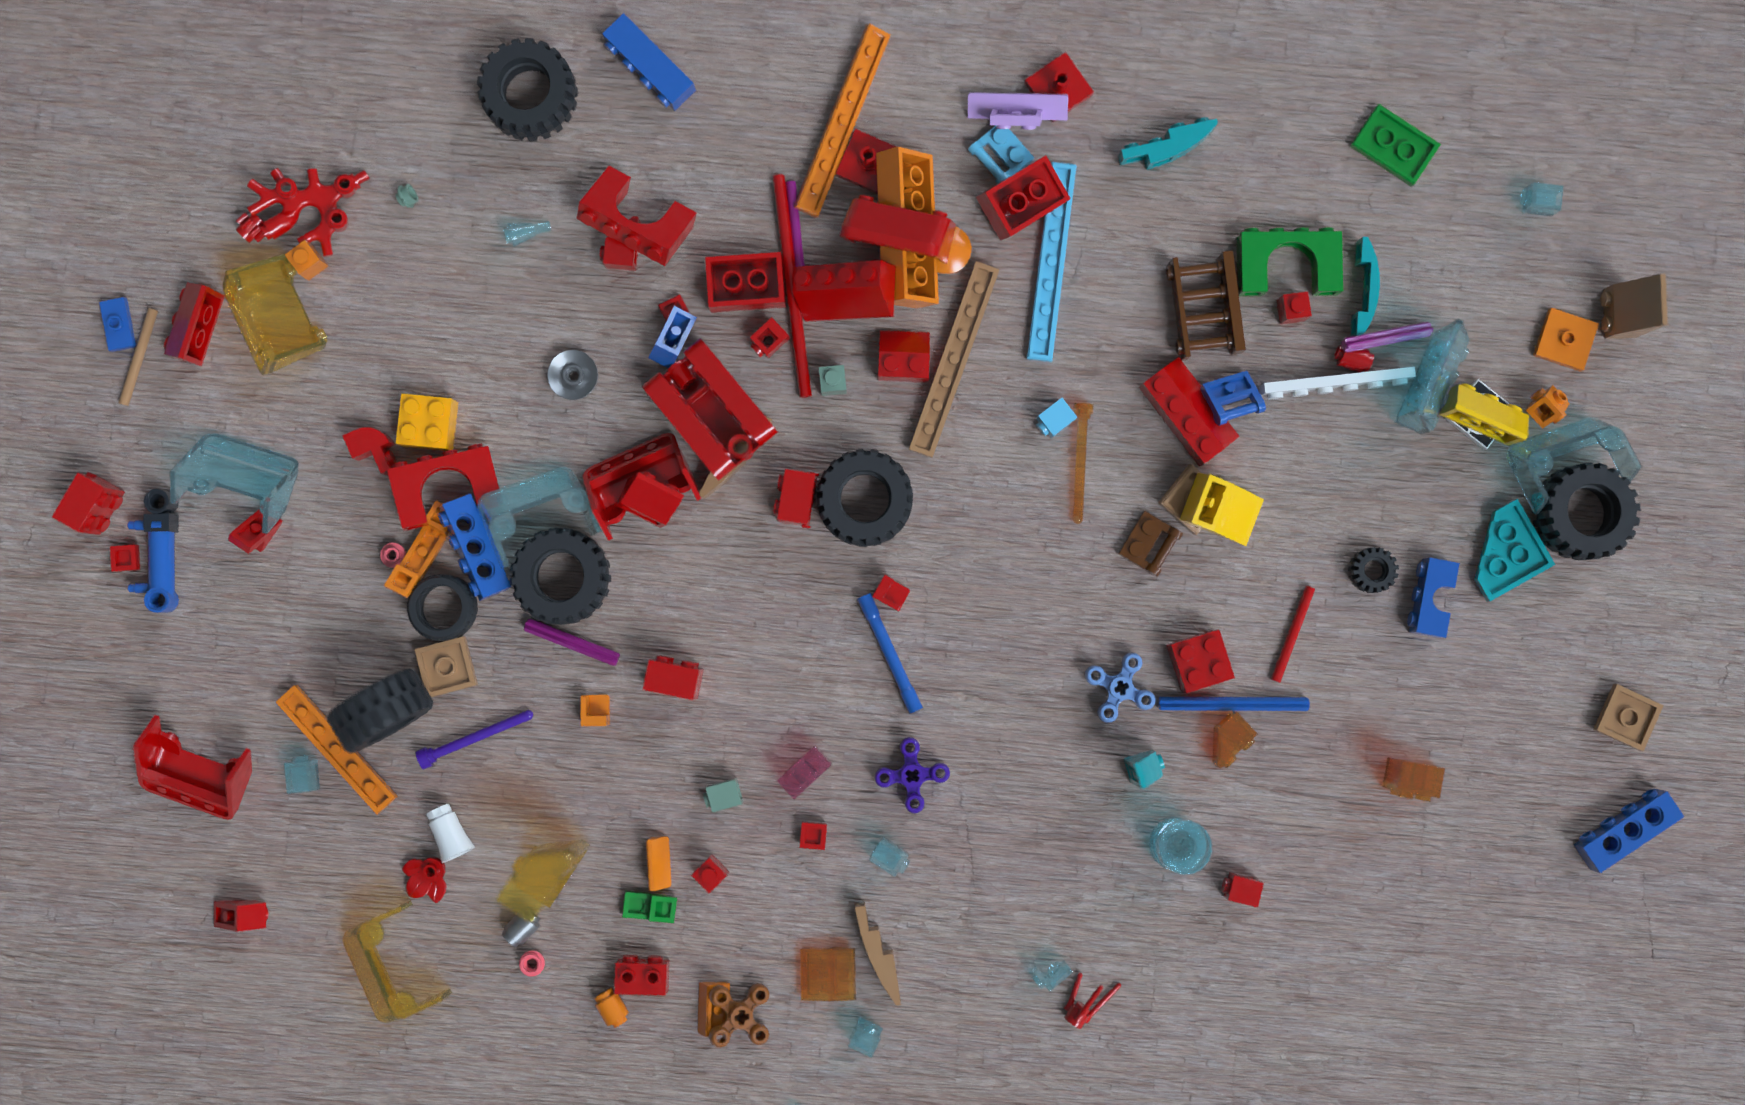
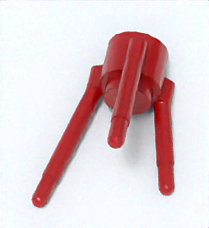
M1078 973L1069 1001L1064 1007L1067 1011L1064 1018L1076 1028L1081 1029L1085 1023L1088 1024L1092 1016L1121 988L1120 983H1117L1090 1010V1006L1102 991L1103 986L1099 985L1085 1005L1078 1001L1074 1004L1083 976L1082 973Z

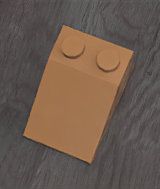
M1657 274L1613 284L1603 289L1601 305L1604 307L1602 330L1605 332V339L1636 338L1668 325L1666 274Z

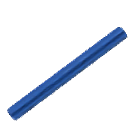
M1159 697L1158 707L1159 710L1308 711L1310 702L1307 697Z

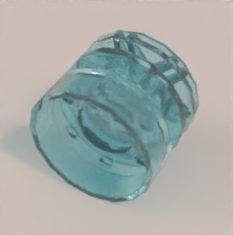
M1168 818L1158 823L1152 830L1149 839L1150 852L1154 861L1161 867L1182 875L1194 874L1202 870L1209 862L1212 853V842L1208 832L1200 824L1182 818ZM1175 840L1179 841V844L1182 845L1180 849L1173 845Z

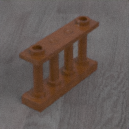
M1233 251L1222 252L1215 263L1179 267L1178 257L1172 258L1169 266H1166V277L1172 284L1179 340H1176L1177 355L1181 354V360L1185 361L1191 357L1190 351L1225 346L1227 349H1230L1231 355L1244 352L1246 347ZM1217 273L1221 277L1219 287L1182 291L1181 277ZM1216 297L1224 299L1225 309H1222V312L1185 315L1184 301ZM1217 322L1227 324L1228 334H1225L1224 337L1189 341L1187 326Z

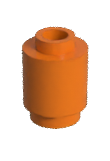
M612 987L594 998L597 1003L595 1007L607 1027L613 1025L616 1028L627 1021L626 1015L629 1014V1011L619 994H614Z

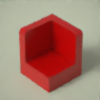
M884 575L872 597L899 612L910 593V589Z

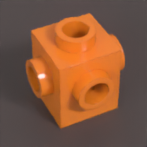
M1552 385L1546 390L1541 388L1530 397L1532 401L1526 411L1543 429L1552 422L1556 424L1566 416L1565 410L1570 403L1565 393L1557 390Z

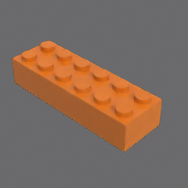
M899 146L876 153L878 203L932 214V211L935 210L933 155ZM880 246L881 260L896 266L894 305L917 309L939 304L936 258Z

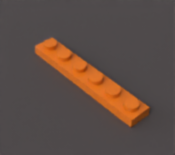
M298 685L292 686L276 701V704L376 815L380 814L398 797L357 751L348 753L343 749L329 725L327 717Z

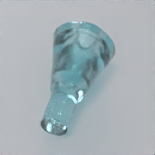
M549 221L538 224L507 223L508 228L503 229L507 244L512 243L513 247L536 236V234L551 231Z

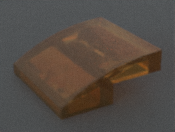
M804 947L800 949L801 1000H856L855 948Z

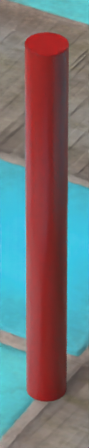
M1305 586L1272 674L1271 680L1280 683L1315 592V588Z

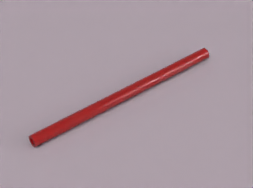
M778 174L772 176L799 397L808 398L812 397L803 319L792 292L793 267H796L786 182L785 175Z

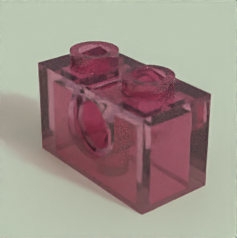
M815 744L779 777L777 782L793 799H796L832 765V762Z

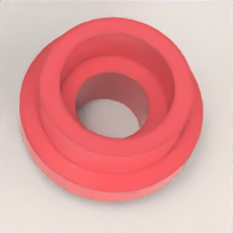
M389 543L382 548L380 558L385 566L395 568L397 564L400 565L406 555V551L398 543ZM394 550L397 555L394 560H391L389 553Z
M535 950L525 952L519 960L520 970L526 976L533 977L539 975L545 967L543 955ZM529 959L536 960V967L529 966Z

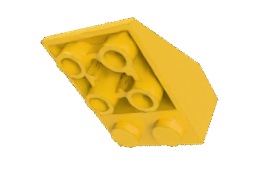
M1197 473L1180 520L1246 546L1264 499L1211 474Z

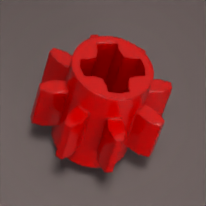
M244 212L236 220L240 224L236 231L249 243L253 239L260 242L265 237L260 229L264 225V220L259 215L249 216Z

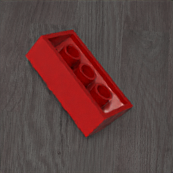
M882 260L793 267L792 292L806 322L894 317L896 266Z
M1179 357L1139 387L1199 467L1240 437L1228 421L1220 426L1215 423L1213 412L1200 390L1201 385Z

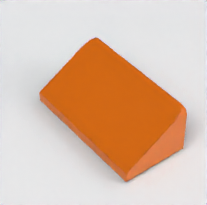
M650 837L646 841L649 890L656 891L669 888L672 884L669 837Z
M728 982L699 983L698 1033L705 1037H709L710 1030L714 1026L722 1024L726 1017L723 1008L711 1003L709 992L717 985L726 987L730 992V983ZM719 993L717 999L722 998L723 993Z

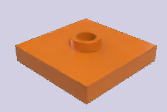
M1551 307L1547 311L1533 356L1580 372L1584 371L1599 323Z

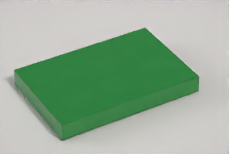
M1378 103L1349 147L1413 187L1441 144Z

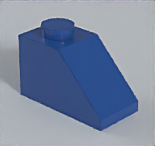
M674 306L648 358L669 369L676 361L697 317Z

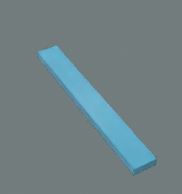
M1052 162L1051 164L1071 199L1044 216L1027 352L1028 360L1052 362L1077 166Z

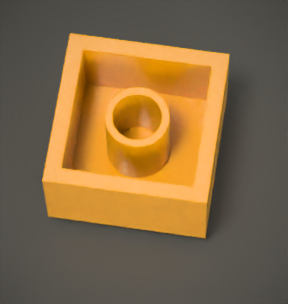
M401 393L396 444L410 448L440 451L453 450L459 402L452 398Z

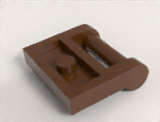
M1143 511L1118 554L1158 577L1162 571L1160 567L1175 542L1181 539L1183 533L1150 513ZM1163 531L1168 536L1152 563L1145 561Z

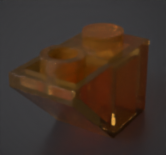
M1231 711L1214 727L1212 763L1220 769L1223 766L1227 768L1237 759L1235 755L1241 749L1245 751L1255 743L1253 738L1258 735L1237 711Z

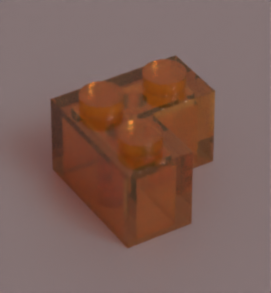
M1388 757L1382 787L1390 789V794L1403 798L1413 799L1415 795V799L1428 802L1431 801V797L1440 799L1445 768Z

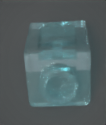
M1065 960L1061 963L1058 961L1053 963L1047 969L1048 974L1046 976L1035 965L1032 967V971L1035 974L1032 976V979L1041 989L1046 987L1050 992L1073 971Z

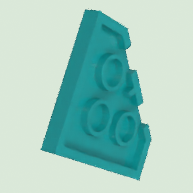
M1514 499L1496 509L1491 515L1474 578L1487 602L1496 599L1556 565L1518 499Z

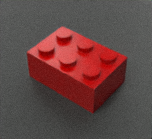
M781 252L705 257L708 307L711 313L786 308Z

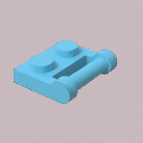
M996 126L968 148V151L973 156L976 155L997 179L995 181L997 184L1025 168L1034 160L1032 154L1010 129H998ZM986 145L1009 169L1008 171L1003 172L983 149Z

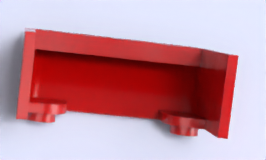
M859 195L858 199L854 198L841 226L840 237L851 244H856V241L934 257L941 263L947 264L956 224L947 218V213L933 210L932 214L880 204L873 202L874 198L865 195Z
M665 433L599 462L589 467L583 473L591 510L608 541L613 539L609 525L619 523L626 513L625 510L617 507L616 503L627 480L638 472L642 474L644 471L656 477L655 481L663 485L669 483L679 488V493H685L691 489L697 501L702 499L674 434Z
M157 715L153 716L133 745L138 783L143 789L225 820H231L234 817L252 774L250 749L246 748L240 758H231L226 765L182 749L177 735L172 732L161 731L160 716Z

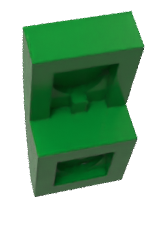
M625 890L621 916L622 918L648 919L651 922L674 923L677 897Z

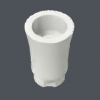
M449 804L442 805L426 814L442 863L453 860L475 848Z

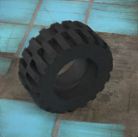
M519 38L511 40L512 44L506 46L505 43L499 45L498 48L500 50L496 54L491 51L487 56L489 59L488 64L482 63L480 71L483 76H478L477 85L480 88L477 91L478 98L482 103L485 113L507 136L513 135L517 140L523 141L524 137H527L530 142L537 141V136L547 139L551 137L550 132L556 130L557 133L563 129L561 124L564 121L569 123L572 115L570 111L576 110L577 102L575 97L578 96L575 77L565 58H562L560 52L554 47L550 48L548 43L539 41L536 44L533 38H526L523 43L520 42ZM527 71H537L545 74L550 81V90L540 105L532 109L520 110L508 104L506 100L507 88L517 75Z
M857 449L855 452L842 454L837 460L834 459L827 470H824L817 487V507L824 525L836 538L847 544L859 547L877 546L894 538L905 526L912 510L913 489L908 474L905 473L899 462H895L891 456L886 453L884 455L873 449L871 451ZM859 475H871L878 478L887 488L889 502L885 512L879 518L870 522H860L852 519L846 514L841 504V494L844 486L849 480Z
M1582 463L1558 470L1551 474V478L1543 481L1541 484L1543 490L1537 491L1534 499L1538 500V503L1532 506V513H1536L1537 520H1533L1534 528H1540L1539 537L1542 541L1547 540L1549 542L1546 546L1551 551H1559L1558 555L1561 557L1581 561L1609 557L1614 555L1617 550H1622L1627 546L1625 540L1633 539L1636 534L1633 527L1639 526L1641 518L1636 517L1637 511H1641L1640 503L1636 504L1635 497L1638 496L1636 489L1629 488L1628 485L1631 482L1627 477H1619L1620 471L1615 468L1607 469L1606 464ZM1581 488L1593 492L1601 501L1604 511L1603 522L1595 534L1590 536L1578 532L1571 524L1568 516L1569 500L1573 493Z
M549 528L547 531L535 533V536L531 539L527 538L523 542V548L516 551L514 556L517 558L515 563H511L510 571H513V578H509L510 586L514 587L515 592H513L515 600H519L521 603L520 607L525 612L530 613L531 617L536 620H541L548 624H574L593 615V612L602 606L604 597L608 596V584L611 582L609 560H606L605 552L596 544V541L581 532L568 528ZM555 553L571 554L579 560L584 570V581L581 589L575 596L567 600H554L543 593L539 585V569L544 560Z
M410 668L404 669L371 684L345 699V701L338 704L328 713L327 721L343 749L348 753H354L383 740L425 715L427 711L432 709L433 699L417 672Z

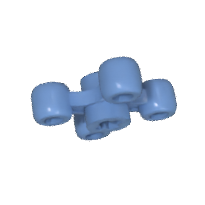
M1136 653L1124 655L1121 661V671L1115 676H1109L1097 665L1090 666L1085 671V680L1089 684L1094 686L1101 685L1108 692L1107 700L1099 706L1097 711L1099 719L1103 722L1111 723L1118 717V706L1123 700H1132L1142 710H1149L1155 705L1156 700L1152 692L1138 690L1132 684L1133 675L1141 669L1143 664L1141 657ZM1131 658H1134L1136 661L1134 667L1128 665V661ZM1093 671H1097L1099 674L1096 680L1091 678ZM1118 681H1120L1121 684H1125V688L1122 689V694H1120V692L1114 691V688L1118 686ZM1144 695L1149 699L1145 705L1141 702ZM1107 708H1110L1112 712L1109 717L1104 715V711Z

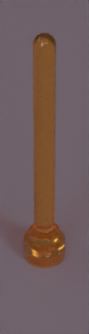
M1090 403L1073 404V412L1077 416L1076 419H1078L1073 521L1076 524H1080L1083 521L1088 420L1093 415L1094 404Z

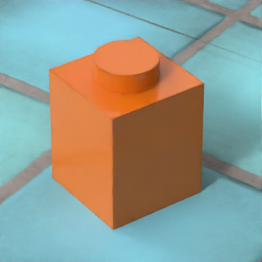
M306 240L285 254L297 273L308 281L328 267V264L317 249Z

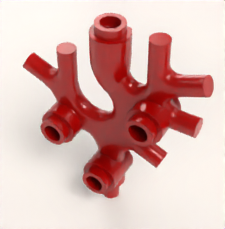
M276 168L270 172L276 182L274 189L264 187L253 178L249 181L247 187L260 196L259 201L247 207L252 216L275 203H280L283 207L280 213L264 221V225L260 227L268 240L271 238L275 240L287 233L296 224L301 210L304 207L313 206L319 210L321 221L316 228L297 238L299 244L304 240L309 243L315 240L319 241L323 257L333 256L332 234L334 232H342L348 227L346 213L336 207L338 200L341 197H352L356 190L361 188L360 184L370 178L366 171L363 170L354 176L352 173L350 175H339L335 179L334 184L325 186L319 181L317 169L313 168L307 170L309 180L307 188L298 190L295 182L290 178H285L280 169ZM343 182L349 183L347 188H342L340 185ZM286 185L291 187L288 192L282 191V188ZM335 216L342 218L339 223L332 221Z

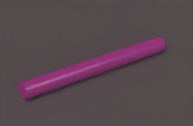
M796 181L786 182L795 264L796 267L805 266L799 210L794 208L797 200Z

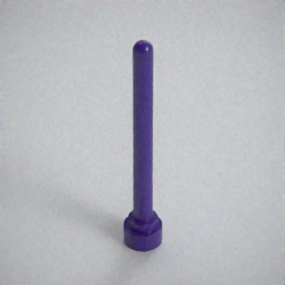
M526 710L435 749L424 747L415 751L417 761L423 770L433 766L434 762H437V758L531 720L533 712Z

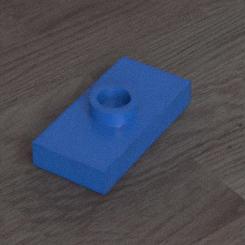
M121 297L99 302L108 350L115 352L136 347L127 298Z

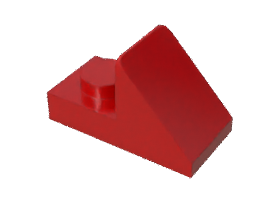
M261 507L229 534L228 541L248 554L254 549L262 552L281 526L283 520Z

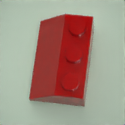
M187 282L186 287L180 293L178 312H175L172 318L173 327L171 333L164 342V354L202 367L225 296L205 285Z

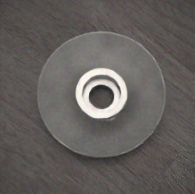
M567 350L561 352L551 361L548 368L550 387L558 396L567 400H579L586 397L594 390L598 381V369L595 362L582 351ZM573 372L579 374L578 379L575 381L570 379V375Z

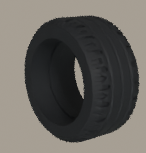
M435 574L424 578L414 587L408 597L407 614L413 628L420 635L431 640L448 641L461 637L472 627L476 619L478 603L476 596L472 595L468 584L464 580L452 575ZM439 586H448L454 589L462 603V611L458 621L447 629L433 627L424 615V602L427 595Z

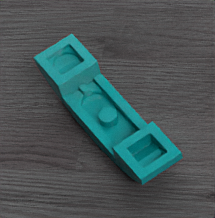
M1362 237L1356 242L1355 267H1364L1362 311H1358L1351 316L1350 337L1366 332L1375 314L1379 299V265L1376 253L1368 237Z

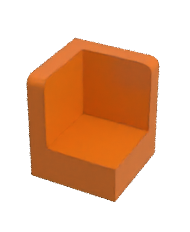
M581 695V726L610 725V696Z

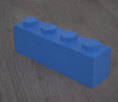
M624 13L602 33L606 41L604 46L614 56L618 54L623 59L621 63L630 73L635 71L640 76L639 81L647 90L652 88L658 94L656 98L665 108L670 106L676 111L696 91L694 83Z

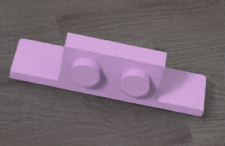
M970 92L968 94V118L990 119V125H996L998 129L1021 126L1022 129L1032 130L1036 129V126H1041L1042 120H1068V95Z

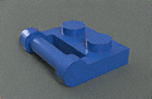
M1248 371L1207 382L1201 386L1200 390L1213 412L1215 423L1218 426L1226 424L1228 420L1253 412L1259 414L1266 410L1265 402ZM1250 398L1252 402L1226 411L1222 407Z

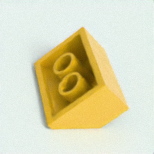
M1461 383V385L1458 384L1451 387L1439 413L1440 416L1507 446L1527 439L1529 415L1523 413L1522 408L1513 404L1505 405L1498 402L1499 398L1491 394L1482 395L1476 392V388L1469 384Z

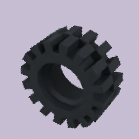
M1380 547L1366 548L1357 552L1355 558L1350 560L1352 565L1348 567V571H1351L1349 578L1354 581L1352 584L1355 587H1359V590L1366 591L1367 593H1378L1388 590L1389 586L1394 585V579L1398 578L1399 575L1396 573L1399 566L1394 563L1397 561L1396 558L1390 556L1391 552L1384 551V548ZM1371 560L1379 562L1382 566V575L1377 580H1371L1365 575V565Z

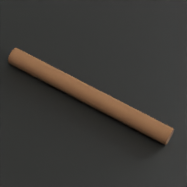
M151 308L147 310L118 402L119 404L129 406L158 314L157 310Z

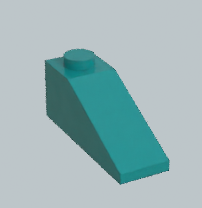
M1154 750L1123 758L1130 783L1141 789L1147 788L1163 776L1161 770L1165 769L1161 754L1157 755Z

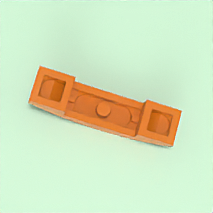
M435 501L426 516L429 525L422 527L400 565L397 564L384 587L408 598L417 583L425 576L449 535L447 526L443 527L438 517L439 508L442 503Z

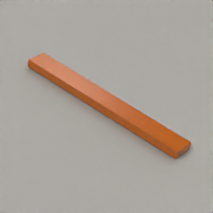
M870 23L864 29L794 205V208L814 218H818L890 38L889 33Z

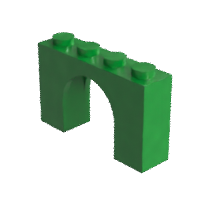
M1331 227L1320 228L1319 231H1309V228H1296L1294 231L1284 232V228H1271L1269 232H1259L1258 228H1247L1237 236V286L1239 296H1263L1268 292V259L1272 251L1281 247L1295 248L1308 258L1312 271V296H1337L1343 292L1342 231H1334V228Z

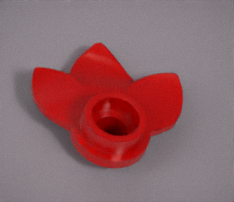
M429 857L424 861L415 858L409 860L403 866L402 871L410 877L406 885V892L409 897L420 898L427 894L435 903H438L444 897L447 889L443 879L445 864L441 862L440 858ZM429 867L434 869L435 874L429 870Z

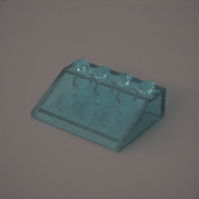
M1457 319L1433 333L1395 423L1419 434H1425L1430 432V430L1433 431L1439 421L1438 411L1440 407L1443 408L1449 398V394H1447L1449 386L1453 385L1459 375L1457 368L1460 362L1466 359L1469 352L1467 345L1470 339L1462 320Z

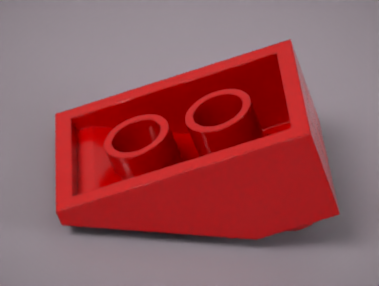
M1046 155L976 197L1000 241L1013 236L1071 199Z

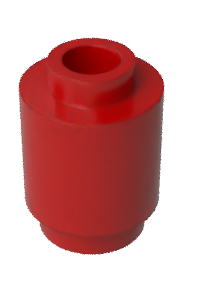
M1339 345L1334 359H1337L1338 366L1361 373L1370 370L1374 354L1370 353L1369 349L1344 352L1343 347Z

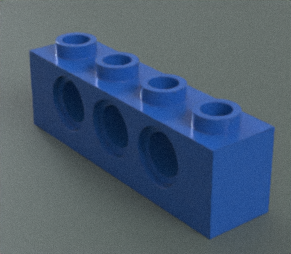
M468 494L442 504L439 508L438 517L442 526H447L450 533L448 540L452 549H457L461 559H458V563L464 574L467 573L471 582L468 583L472 595L474 597L477 596L479 601L508 590L511 587L472 495ZM457 520H465L469 525V530L461 531L456 525ZM475 543L479 548V553H469L467 544ZM485 566L489 571V576L486 578L479 576L477 567Z
M1655 788L1643 793L1642 799L1636 803H1629L1622 807L1621 813L1617 816L1604 819L1596 830L1583 833L1579 837V841L1573 845L1589 869L1602 873L1684 818L1685 816L1668 791ZM1650 809L1651 817L1649 820H1646L1645 812ZM1629 823L1630 831L1628 834H1625L1624 826ZM1606 837H1608L1610 843L1609 846L1604 849L1603 840Z

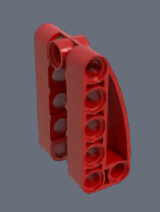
M700 338L683 352L685 355L683 359L675 362L665 374L662 375L658 372L643 384L642 388L719 481L741 462L749 460L754 452L776 435L778 431ZM740 442L747 443V450L744 453H736L735 448Z

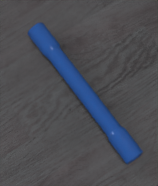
M871 593L858 598V603L865 618L869 621L909 714L923 708L906 675L880 618V612Z

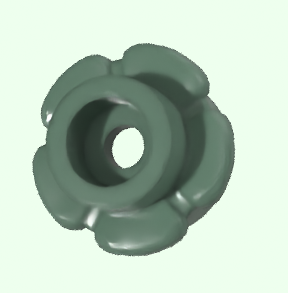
M409 184L398 186L395 196L399 204L403 207L413 208L414 204L419 201L414 188Z

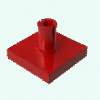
M1066 52L1025 79L1024 82L1033 94H1067L1068 112L1094 94L1093 89Z
M855 129L835 176L878 194L876 153L897 146Z

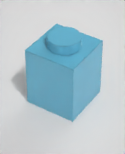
M1061 398L1036 418L1039 422L1036 426L1044 436L1049 435L1050 438H1053L1075 421L1077 416L1065 400Z

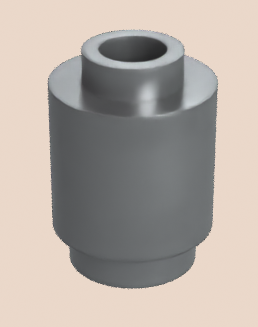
M521 909L504 926L505 930L502 932V936L514 947L523 944L540 927L538 922L540 920L539 916L532 909Z

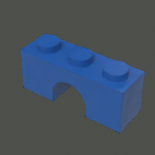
M1431 557L1422 558V562L1418 563L1416 569V576L1419 577L1418 584L1412 592L1414 606L1407 619L1410 633L1436 638L1447 637L1451 613L1438 610L1433 603V595L1440 587L1446 589L1456 587L1460 563Z

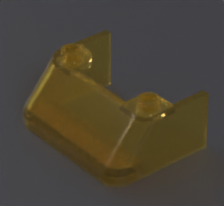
M580 839L547 843L538 847L534 846L525 857L520 855L511 867L515 871L496 901L532 923L544 905L549 908L552 906L586 854L590 844Z
M411 900L350 928L343 936V945L375 1017L383 1023L407 1018L443 1001L452 993L449 988L419 1003L408 992L396 993L376 946L384 938V928L380 921L412 906Z

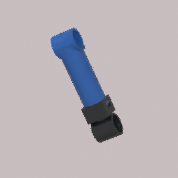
M152 489L144 497L145 508L153 514H144V520L129 521L127 524L129 529L148 532V583L129 584L127 589L129 592L146 593L144 604L151 612L169 613L175 610L179 603L178 595L175 592V533H179V515L172 514L178 508L179 502L173 492L162 489ZM163 496L165 503L163 507L159 508L158 500ZM161 594L165 597L163 606H160L158 603V598Z

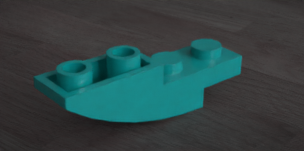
M1209 117L1195 120L1194 124L1176 123L1171 125L1170 129L1165 133V140L1159 137L1149 140L1148 144L1138 145V143L1127 144L1118 155L1120 166L1145 161L1146 170L1172 162L1203 142L1215 129L1218 121L1217 119L1209 120Z

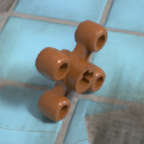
M761 983L753 984L748 990V995L742 1001L732 1000L729 990L722 985L714 986L710 990L709 999L711 1003L723 1008L726 1015L723 1023L714 1026L709 1032V1040L714 1046L719 1048L725 1047L730 1041L731 1034L737 1029L746 1030L748 1038L756 1045H762L767 1042L769 1030L765 1025L757 1023L753 1019L754 1009L758 1005L766 1003L769 999L770 994L767 987ZM762 991L761 995L756 997V993ZM723 993L722 998L717 999V995ZM740 1010L744 1013L743 1015H739ZM761 1031L760 1036L756 1037V1033ZM723 1033L722 1037L717 1040V1035Z

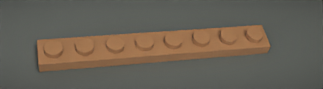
M977 261L975 263L909 447L910 451L933 458L1000 269Z

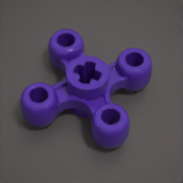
M907 737L900 743V751L905 758L903 767L898 770H891L887 767L879 768L875 773L874 779L876 784L883 788L889 787L894 783L903 784L908 791L904 803L905 808L911 813H919L923 810L925 804L924 798L920 794L921 784L927 780L943 783L948 780L950 770L946 764L940 762L935 763L931 767L921 766L917 761V754L920 751L919 742L913 737ZM907 743L914 744L915 748L913 751H906L905 746ZM939 768L945 771L942 777L935 775L936 770ZM907 770H918L917 776L919 778L917 780L911 779L908 781L906 779L908 777L906 774ZM887 773L889 775L888 781H881L880 775ZM912 799L919 800L917 807L910 805Z

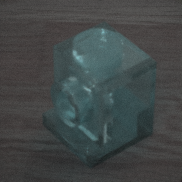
M860 1017L849 1038L848 1047L872 1058L881 1040L883 1028Z

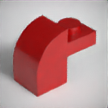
M370 427L358 428L342 435L352 459L360 461L373 455L380 473L388 476L387 469L392 468V464L396 463L391 450L387 451L388 448L396 445L389 435Z

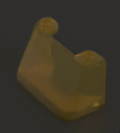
M285 254L227 270L223 281L225 298L261 375L273 373L324 349L327 343V336L322 328L319 329L316 325L312 326L293 285L296 270L288 262Z

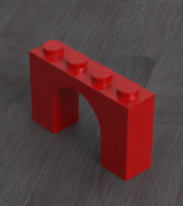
M608 166L580 200L576 219L619 241L630 249L645 255L652 261L666 266L692 231L697 212L674 201L664 216L654 223L641 224L627 219L619 212L617 207L628 194L631 177Z
M481 443L468 446L467 451L459 453L457 449L443 452L442 457L432 458V455L417 458L416 463L407 465V461L392 464V468L387 469L402 530L407 531L429 525L422 501V489L430 476L443 470L456 471L468 479L473 489L479 513L504 507L489 447H483Z

